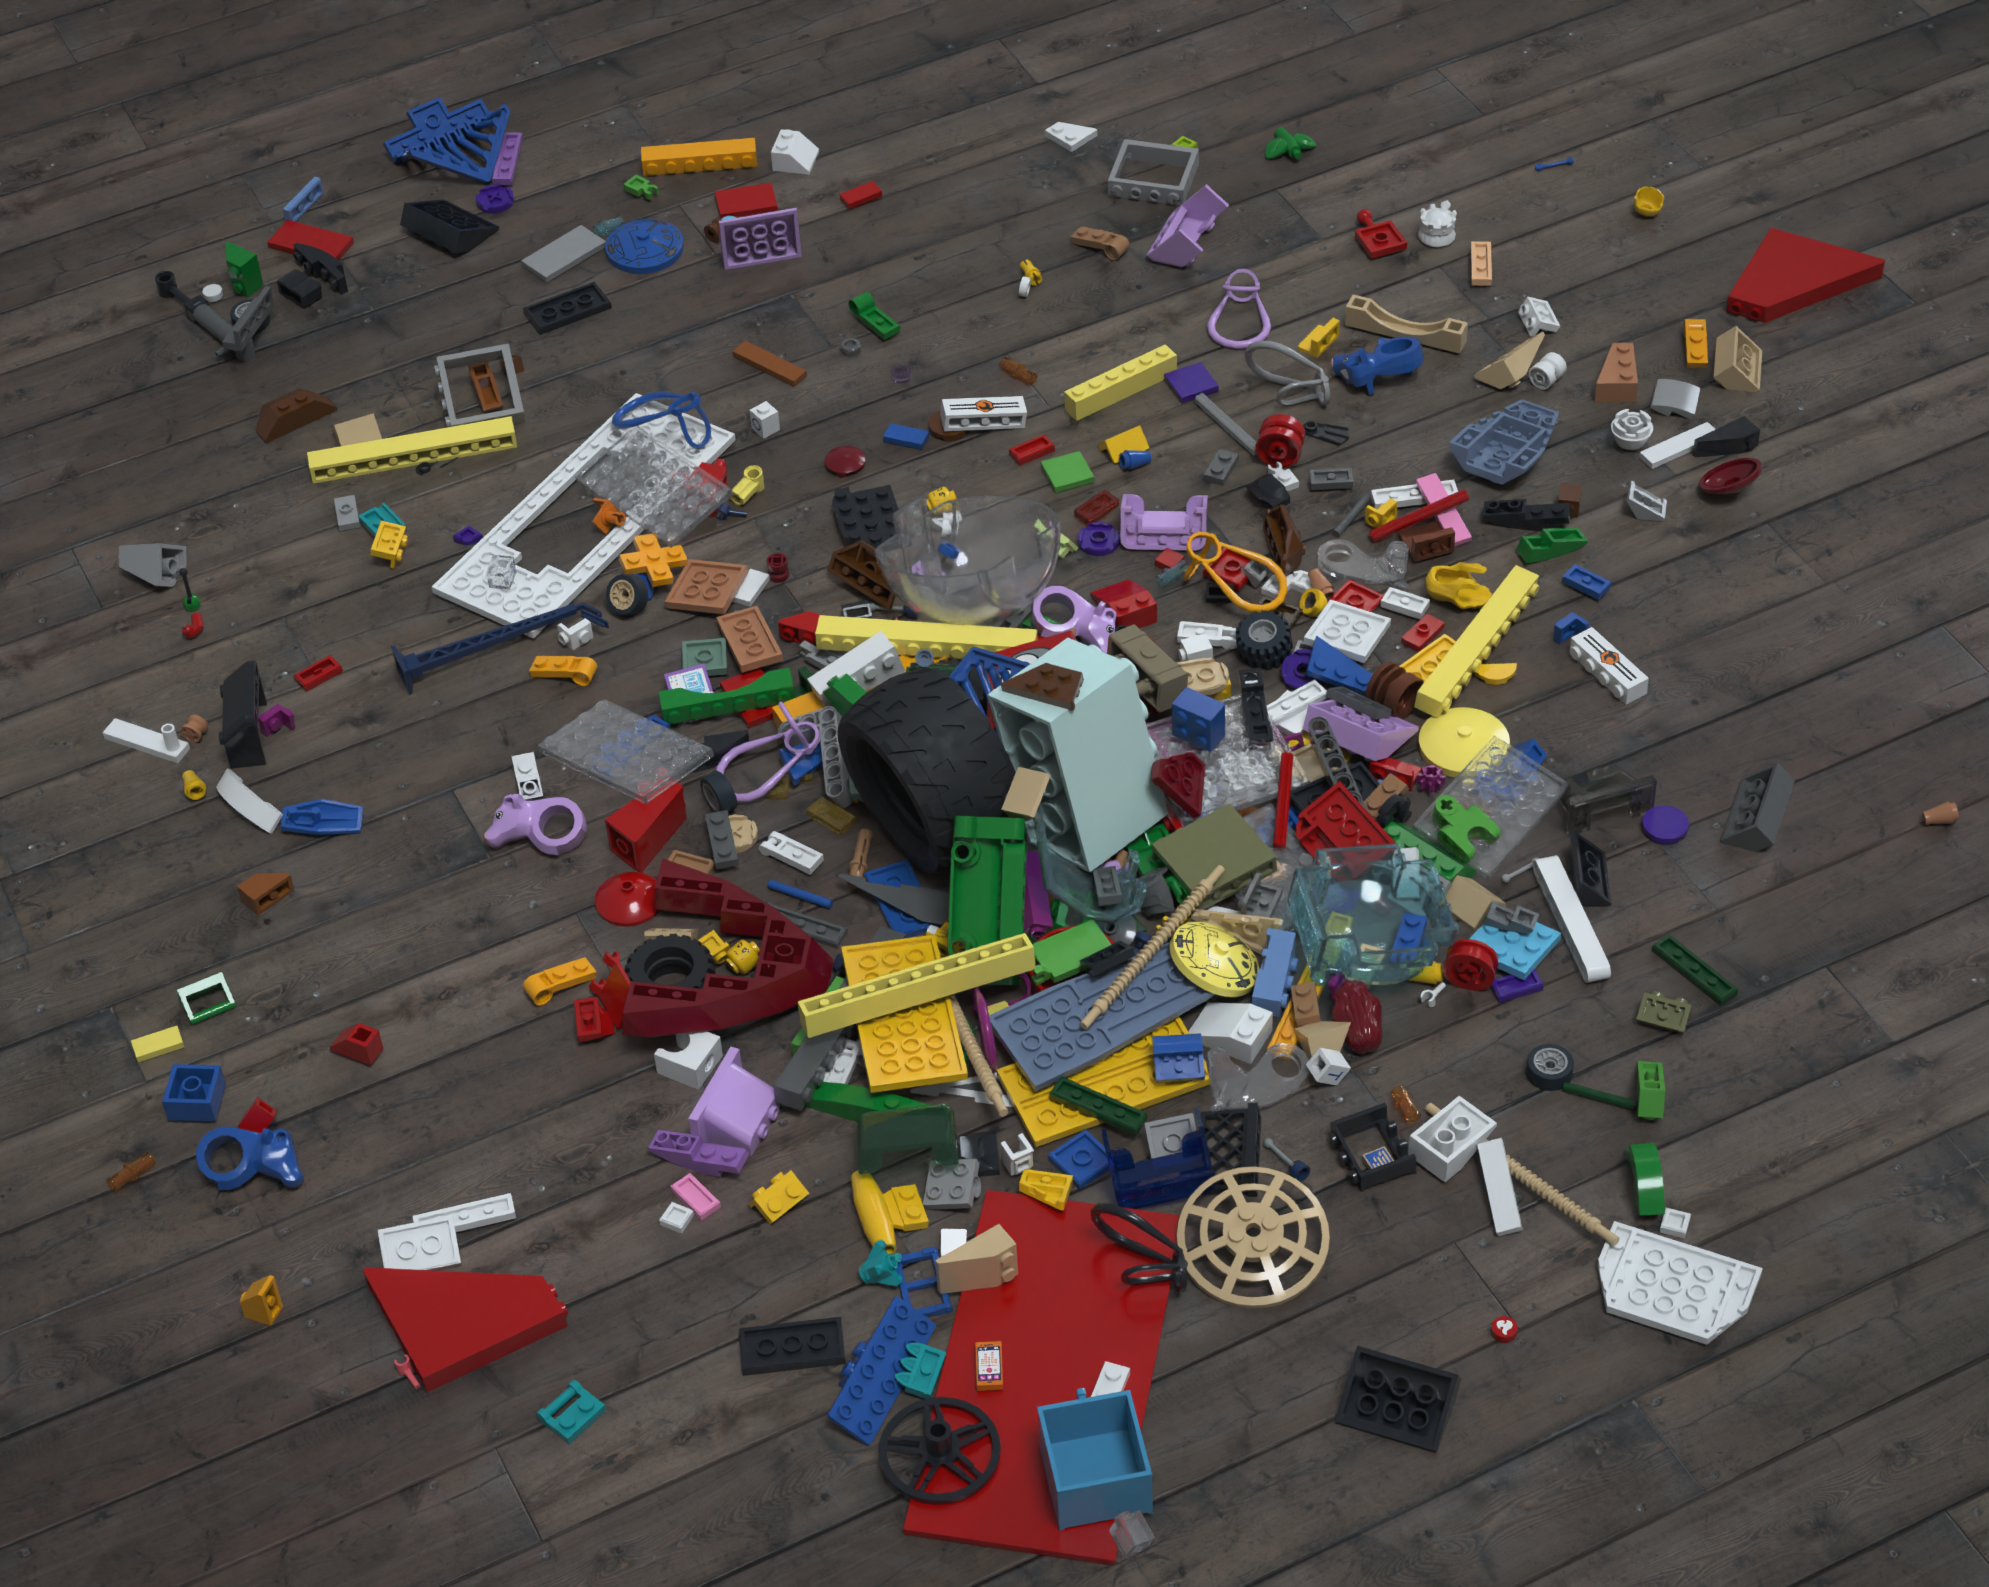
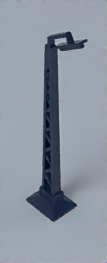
M573 603L417 655L411 653L403 656L395 646H391L396 669L411 695L413 693V679L423 676V672L575 615L579 610H581L582 618H586L588 621L601 627L609 628L607 620L601 618L602 612L585 603L577 605Z

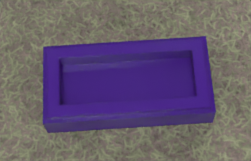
M1534 969L1525 980L1514 975L1494 979L1490 988L1497 1001L1501 1003L1543 991L1544 985Z

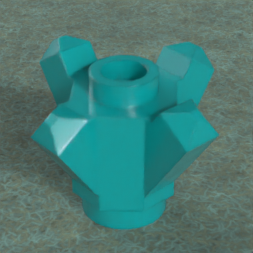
M883 1240L875 1242L867 1260L859 1267V1274L866 1284L881 1283L898 1286L902 1283V1277L900 1274H897L896 1268L898 1267V1262L902 1259V1255L899 1253H887L885 1251L887 1244Z

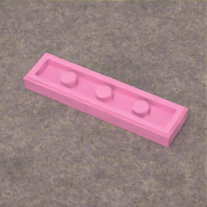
M1436 473L1416 479V485L1428 505L1449 496ZM1455 507L1434 516L1442 529L1452 527L1455 531L1454 547L1471 541L1472 536Z

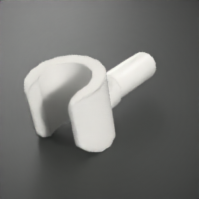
M1441 982L1433 991L1424 990L1421 993V1003L1426 999H1430L1428 1005L1429 1007H1434L1436 1004L1435 998L1446 987L1445 983Z

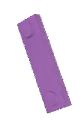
M504 132L492 177L493 185H512L523 141L522 133Z

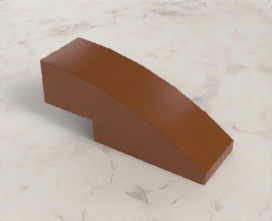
M489 363L469 365V376L483 412L503 408Z

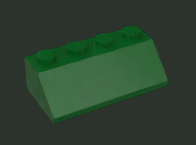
M1391 822L1384 828L1386 833L1397 844L1398 848L1396 849L1417 847L1419 850V863L1451 883L1457 875L1472 879L1478 873L1476 868L1468 863H1463L1454 854L1406 824ZM1393 851L1388 855L1390 862L1394 864Z

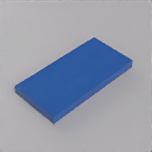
M908 860L864 873L866 882L900 887L901 884L921 887ZM873 895L889 929L906 934V938L926 933L930 925L940 928L939 924L923 922Z

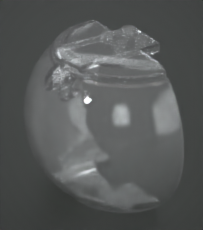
M1005 495L966 497L948 500L928 512L926 498L919 496L892 514L896 534L880 544L874 551L882 575L893 593L906 607L919 616L933 623L991 626L1008 620L1021 612L1047 586L1055 569L1059 554L1061 538L1060 520H1058L1056 513L1048 506L1023 497ZM947 542L960 550L957 559L949 558L938 551L940 543Z

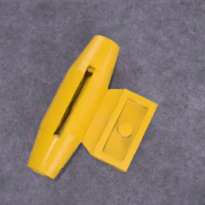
M860 1169L851 1175L854 1204L864 1233L872 1247L878 1240H883L887 1244L885 1251L889 1254H894L897 1249L894 1228L902 1229L903 1231L928 1228L929 1220L915 1184L892 1187L891 1190L883 1194L868 1170Z

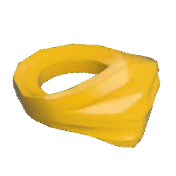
M1310 588L1302 594L1299 607L1303 609V613L1306 616L1318 617L1328 603L1325 594L1321 590ZM1314 593L1316 603L1312 608L1306 609L1305 600L1308 595Z

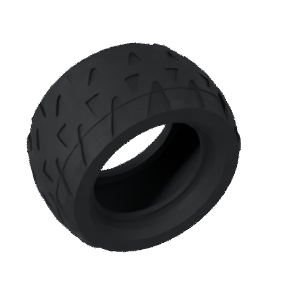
M923 667L889 678L866 692L842 716L837 732L838 743L844 763L858 793L890 841L911 863L921 870L936 874H942L951 870L954 816L1010 818L1001 810L1016 773L1009 755L979 707L954 680L943 672ZM965 845L958 848L960 858L965 859L969 855V849Z

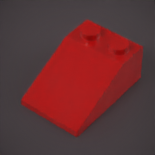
M1130 579L1090 592V596L1097 606L1103 601L1106 603L1105 608H1112L1116 612L1115 629L1119 625L1129 627L1134 624L1138 628H1142L1157 622L1156 601L1147 589Z

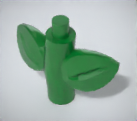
M1280 127L1274 132L1276 139L1268 143L1265 155L1267 159H1274L1287 152L1291 158L1300 159L1302 156L1301 149H1313L1317 145L1306 134L1296 133L1292 136L1285 128Z

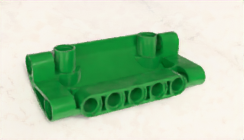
M954 816L948 926L949 956L957 954L954 950V944L957 941H962L966 947L965 951L972 949V946L977 948L1023 934L1027 854L1025 818ZM962 845L967 846L969 849V855L965 859L960 858L958 855V848ZM1014 975L988 984L1019 985V976Z

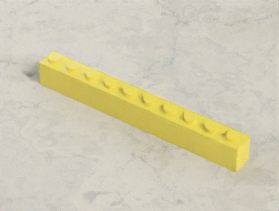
M512 416L311 451L307 452L314 484L416 466L422 462L432 463L436 462V460L444 461L456 457L461 458L517 448Z
M1515 565L1417 691L1415 708L1436 718H1439L1443 711H1448L1452 699H1457L1462 686L1468 685L1472 673H1477L1482 660H1487L1493 646L1497 647L1501 635L1507 634L1511 622H1516L1521 609L1525 610L1528 606L1530 597L1536 596L1539 590V585L1537 584L1539 575Z
M824 615L819 616L815 633L817 649L851 651L882 631L894 645L898 655L916 656L919 650L928 649L932 652L933 657L963 659L972 647L997 652L1038 640L1037 629Z
M1026 933L804 999L798 1001L800 1023L807 1037L811 1038L1036 969L1034 947Z

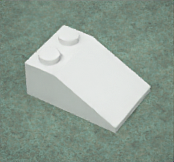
M1208 1002L1188 1032L1189 1034L1201 1033L1204 1046L1251 1064L1272 1032L1273 1012L1253 1004Z
M1458 1096L1410 1135L1408 1155L1415 1154L1416 1161L1446 1182L1464 1167L1478 1150L1477 1144L1483 1143L1496 1128L1497 1123L1465 1099Z

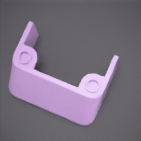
M1206 184L1171 213L1146 256L1154 262L1181 268L1184 266L1188 267L1195 257L1204 250L1196 243L1201 233L1204 231L1208 232L1215 225L1213 221L1228 208L1229 204Z

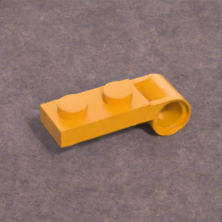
M1684 319L1683 335L1686 347V368H1707L1706 320Z
M536 656L529 672L531 677H571L576 684L588 686L598 665L589 657Z
M584 957L529 976L523 983V989L536 1005L541 1006L551 1000L553 992L596 979V970Z

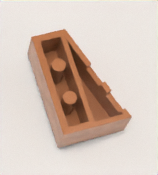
M1612 343L1596 383L1595 402H1636L1638 378L1633 343Z

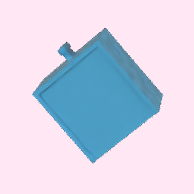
M1079 1388L1076 1390V1400L1037 1407L1039 1447L1059 1531L1073 1526L1142 1513H1153L1152 1472L1130 1390L1087 1398L1085 1388Z

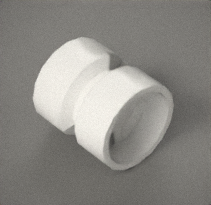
M1550 352L1529 370L1528 376L1536 388L1546 390L1565 374L1567 365L1559 354Z

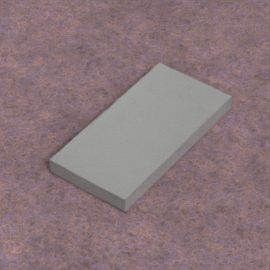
M580 225L521 260L524 268L547 283L604 249L606 241Z

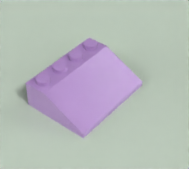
M797 208L719 221V244L724 269L728 270L802 257Z
M1333 699L1308 704L1303 730L1308 732V724L1312 718L1318 716L1325 718L1329 722L1338 745L1346 748L1348 753L1364 756V759L1369 762H1377L1378 760L1388 758L1419 729V726L1392 715L1388 718L1373 719Z

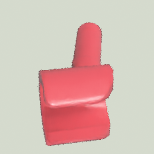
M404 1354L406 1362L403 1364L397 1363L395 1359L394 1363L398 1373L406 1375L414 1388L418 1389L420 1384L413 1375V1367L409 1356Z

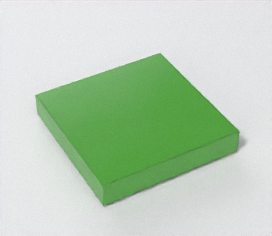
M1080 451L1041 461V468L1055 493L1095 482L1094 475Z

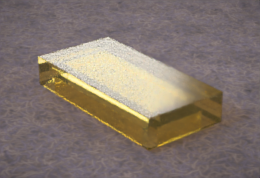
M822 796L806 809L808 816L840 835L856 822L854 815Z

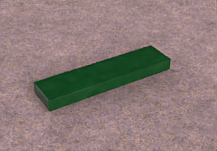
M1670 934L1652 945V952L1719 1006H1722L1738 995V988Z
M1061 1077L1049 1093L1050 1099L1137 1136L1148 1119V1113L1065 1077Z

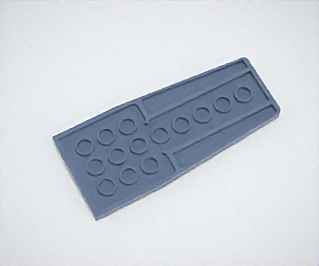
M1169 942L1156 952L1155 956L1148 961L1143 970H1140V973L1136 975V978L1132 979L1127 988H1124V991L1120 993L1115 1002H1112L1108 1010L1103 1015H1099L1087 1030L1083 1029L1079 1023L1090 1012L1092 1004L1099 999L1100 995H1103L1107 987L1111 986V983L1115 981V978L1119 976L1120 972H1123V969L1127 967L1128 963H1131L1135 956L1128 959V962L1123 965H1116L1108 969L1103 975L1094 976L1090 973L1081 975L1047 988L993 1013L989 1017L993 1032L1036 1092L1057 1082L1061 1077H1068L1103 1060L1210 999L1215 994L1197 986L1182 974L1171 957Z

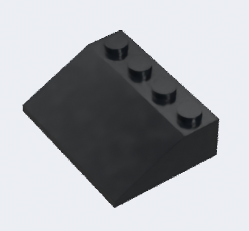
M444 199L404 203L400 225L407 228L408 232L419 234L422 239L433 241L436 246L447 248L450 253L459 255L461 252H469L499 231V226Z
M1357 1346L1335 1422L1438 1452L1455 1404L1461 1378L1459 1375Z

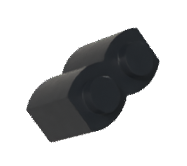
M294 269L277 280L280 294L292 300L301 308H306L322 297L320 283L308 278L304 272Z

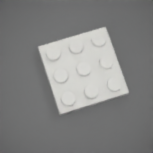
M1330 600L1304 636V644L1313 646L1314 639L1318 636L1350 659L1365 663L1390 627L1391 618Z

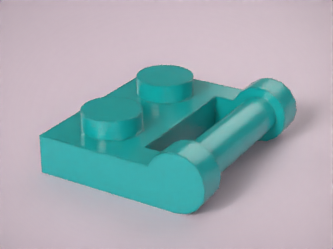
M574 1379L567 1385L568 1388L545 1409L541 1408L535 1413L537 1419L568 1444L574 1441L606 1411L605 1404L586 1391ZM576 1396L578 1398L556 1419L551 1417L572 1397Z

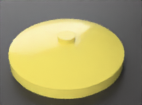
M1458 707L1450 708L1447 712L1443 711L1439 718L1431 716L1421 727L1418 746L1423 760L1428 765H1435L1439 769L1442 768V774L1455 778H1477L1478 774L1484 776L1500 767L1508 756L1510 739L1505 726L1493 715L1474 708Z

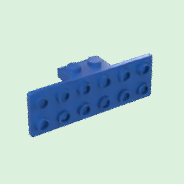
M898 1296L894 1297L873 1335L865 1342H858L852 1351L854 1355L852 1361L849 1360L842 1368L841 1374L843 1376L839 1382L842 1389L830 1408L827 1417L866 1446L870 1445L903 1387L895 1378V1374L909 1372L901 1364V1359L907 1357L916 1358L909 1353L906 1345L910 1343L926 1345L936 1328V1324Z

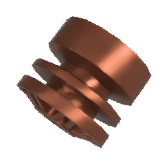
M1388 661L1383 663L1374 672L1367 684L1365 694L1366 698L1390 708L1392 716L1403 720L1416 709L1414 705L1417 691L1424 682L1414 674L1406 672L1403 667H1399L1395 662Z

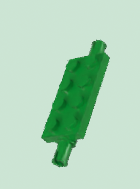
M1164 824L1151 826L1123 847L1140 876L1150 870L1167 867L1160 858L1154 861L1152 854V843L1170 835ZM1168 869L1162 876L1168 885L1170 893H1173L1177 902L1182 904L1183 900L1181 897L1186 900L1190 893Z

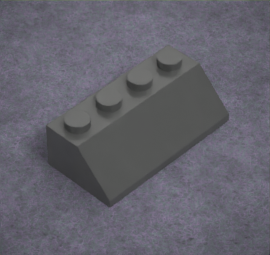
M1778 762L1742 777L1721 838L1723 844L1755 852L1774 845L1795 782Z

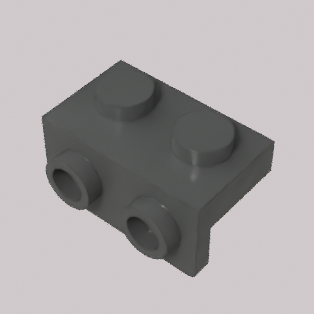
M1256 872L1253 880L1249 879L1247 883L1246 895L1240 897L1238 909H1241V914L1272 918L1282 897L1283 888L1262 883L1261 873Z

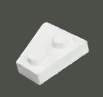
M1057 122L1045 130V137L1070 152L1098 136L1097 129L1063 122Z

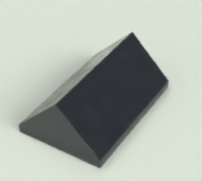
M1576 831L1571 832L1569 845L1571 880L1582 907H1608L1612 905L1605 852Z

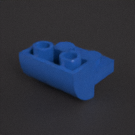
M1201 1033L1152 1036L1156 1083L1205 1080Z

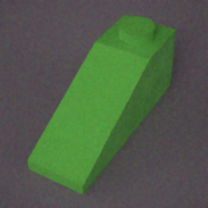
M1637 1061L1638 1117L1646 1120L1663 1118L1665 1083L1662 1063Z

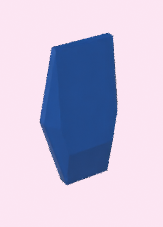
M318 799L283 807L281 831L315 836L361 833L363 806Z

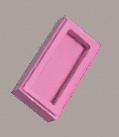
M691 1173L670 1186L671 1192L689 1209L693 1210L694 1214L701 1221L721 1208L720 1202Z

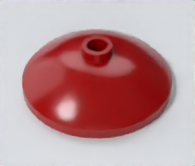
M623 872L608 878L600 885L595 894L594 902L597 913L603 920L616 926H636L651 920L660 911L655 909V885L657 880L641 872Z

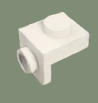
M586 618L569 629L562 623L557 625L559 641L561 644L567 645L571 650H575L593 639L591 622Z

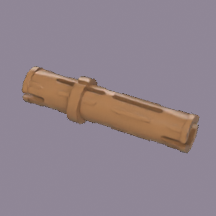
M861 829L858 833L853 860L849 864V875L863 877V874L867 871L866 861L873 833L868 829ZM847 882V885H848L850 888H853V889H858V888H859V887H857V886H855V885H853V884Z

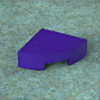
M469 525L453 535L454 542L462 545L476 544L483 538L481 533Z

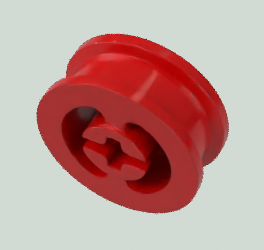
M1461 939L1453 942L1448 947L1447 958L1442 967L1448 981L1459 988L1472 991L1484 990L1493 984L1495 971L1499 965V958L1490 946L1473 939Z

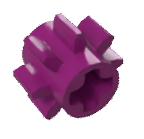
M1435 765L1422 767L1421 773H1417V782L1420 783V790L1423 789L1427 793L1441 791V785H1445L1446 778L1445 775H1442L1443 769H1439Z

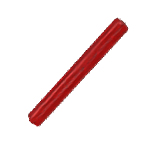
M1465 489L1372 529L1369 531L1370 537L1373 542H1377L1469 500L1468 493Z
M1283 752L1280 762L1273 841L1274 849L1280 850L1286 848L1294 757L1291 752Z

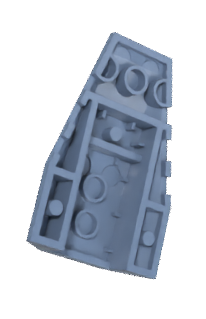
M1521 399L1505 407L1503 412L1496 411L1492 413V417L1489 419L1484 417L1476 425L1473 423L1467 425L1449 442L1448 446L1464 471L1471 473L1473 476L1488 479L1496 484H1504L1524 474L1543 456L1559 412Z

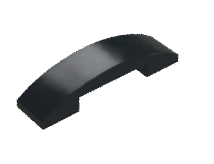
M1261 668L1238 670L1242 706L1250 743L1273 742Z

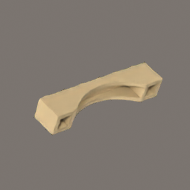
M1352 295L1346 305V326L1393 338L1413 337L1418 339L1423 345L1459 354L1467 342L1468 322L1452 318L1432 323L1408 321L1387 312L1372 299Z

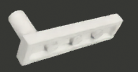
M115 718L103 731V736L106 740L175 763H179L190 750L188 742L177 738L173 724L163 725L161 727V734Z

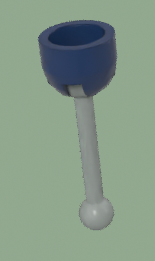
M911 600L907 601L904 606H892V609L870 603L871 611H904L907 617L918 618L920 603L919 601Z
M1267 1138L1264 1140V1146L1271 1148L1289 1165L1288 1172L1291 1177L1302 1182L1309 1176L1310 1167L1300 1160L1292 1162L1273 1145L1272 1139Z

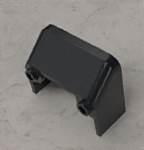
M256 660L246 661L224 680L223 685H220L221 698H223L222 732H219L220 745L225 747L230 769L266 765L258 732V706H267V700Z

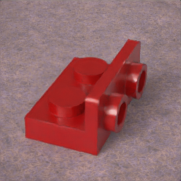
M1388 757L1377 762L1371 761L1369 771L1377 781L1379 779L1384 780L1391 773L1407 784L1408 791L1411 792L1417 782V773H1421V767Z

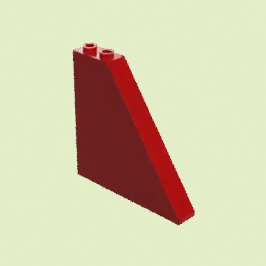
M1770 228L1730 292L1726 312L1766 323L1882 278L1886 260Z
M372 1267L363 1269L369 1290L403 1351L409 1356L412 1367L427 1393L567 1327L565 1318L568 1315L567 1308L563 1301H557L558 1295L553 1284H547L543 1276Z

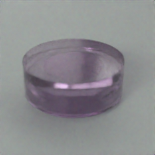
M906 365L895 366L891 370L892 380L900 384L910 381L912 378L910 367Z

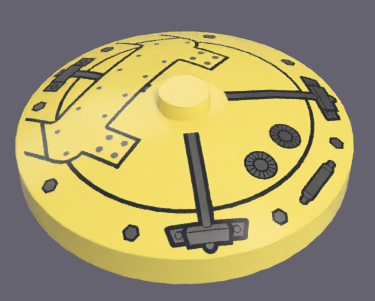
M1206 922L1185 923L1176 930L1170 941V954L1177 968L1191 982L1208 992L1225 997L1243 996L1254 988L1258 969H1260L1259 963L1251 949L1236 935L1222 927Z

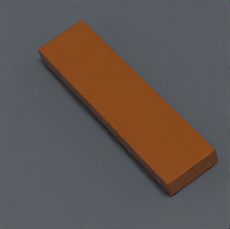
M746 340L732 351L733 357L793 387L807 377L806 370Z

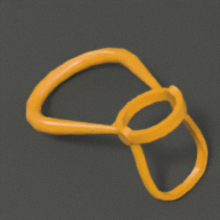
M1197 532L1189 537L1186 551L1192 562L1183 576L1182 580L1184 582H1187L1198 566L1202 564L1225 595L1237 607L1245 611L1261 613V610H1266V612L1274 611L1284 602L1288 592L1287 579L1282 569L1272 559L1252 551L1219 542L1217 536L1212 533ZM1196 538H1206L1208 540L1201 554H1194L1191 549V542ZM1213 543L1216 547V556L1211 559H1204ZM1221 547L1267 566L1278 580L1279 592L1270 603L1263 605L1251 604L1242 600L1208 565L1218 560L1222 552Z

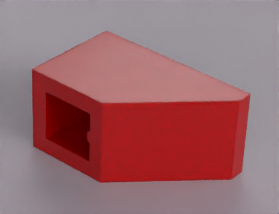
M807 611L779 620L780 638L799 644L805 640L816 646L815 633L819 616L822 614Z
M361 1023L342 1030L330 1046L331 1051L370 1066L384 1049L379 1030Z

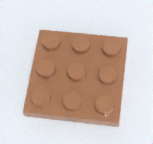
M689 559L665 600L666 608L725 614L749 572L747 565Z

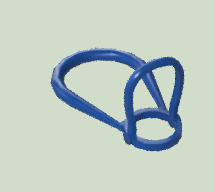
M665 391L645 394L625 404L612 417L613 426L618 429H628L672 414L677 416L687 443L695 449L705 446L711 437L710 422L699 405L701 397L693 391L687 395ZM676 399L665 412L620 421L628 412L645 403L655 400ZM688 400H691V401H692L691 403L687 404L686 406H683V407H680V408L677 407L678 405L682 404L683 402H686V401H688ZM694 407L700 414L706 427V436L698 445L690 438L682 413Z

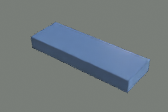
M314 177L283 208L285 222L286 220L296 222L322 196L323 188L320 178Z

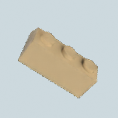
M1735 326L1717 337L1714 379L1727 390L1758 392L1760 390L1762 350Z

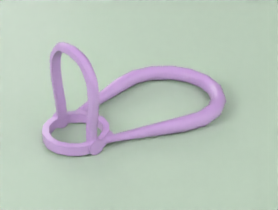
M779 702L780 709L791 725L790 729L783 733L749 741L732 748L722 757L716 767V771L724 775L728 764L738 755L785 737L784 743L787 750L796 756L760 788L749 793H735L737 803L751 802L763 797L779 782L802 755L811 754L814 751L821 737L818 727L811 722L796 723L784 703ZM811 728L815 731V738L811 744L807 742L800 729ZM793 733H796L804 748L795 749L790 746V738Z

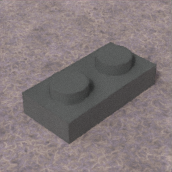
M1219 449L1204 473V481L1223 486L1239 461V454Z
M1352 468L1309 470L1311 490L1353 488Z

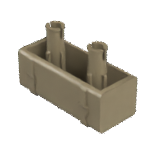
M1135 624L1109 635L1107 654L1118 659L1127 658L1135 665L1139 673V680L1136 682L1139 696L1142 695L1158 712L1172 708V703L1188 684V674L1181 668V665L1172 660Z

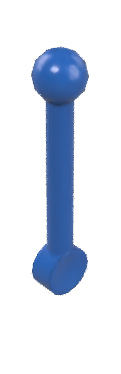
M1569 157L1567 160L1549 163L1545 165L1536 164L1535 170L1540 172L1544 168L1559 166L1563 164L1572 165L1574 163V159L1572 157Z

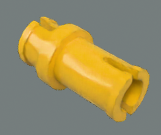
M1028 259L1025 260L1027 265L1022 261L1020 269L1024 272L1025 277L1031 278L1032 285L1036 286V281L1040 284L1042 276L1038 268L1034 267Z

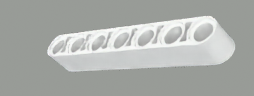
M1555 855L1533 860L1535 877L1585 983L1610 978L1611 969L1609 962L1559 857Z

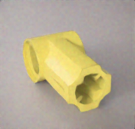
M753 465L744 470V477L729 492V499L735 505H744L754 493H759L764 489L762 469L759 466Z

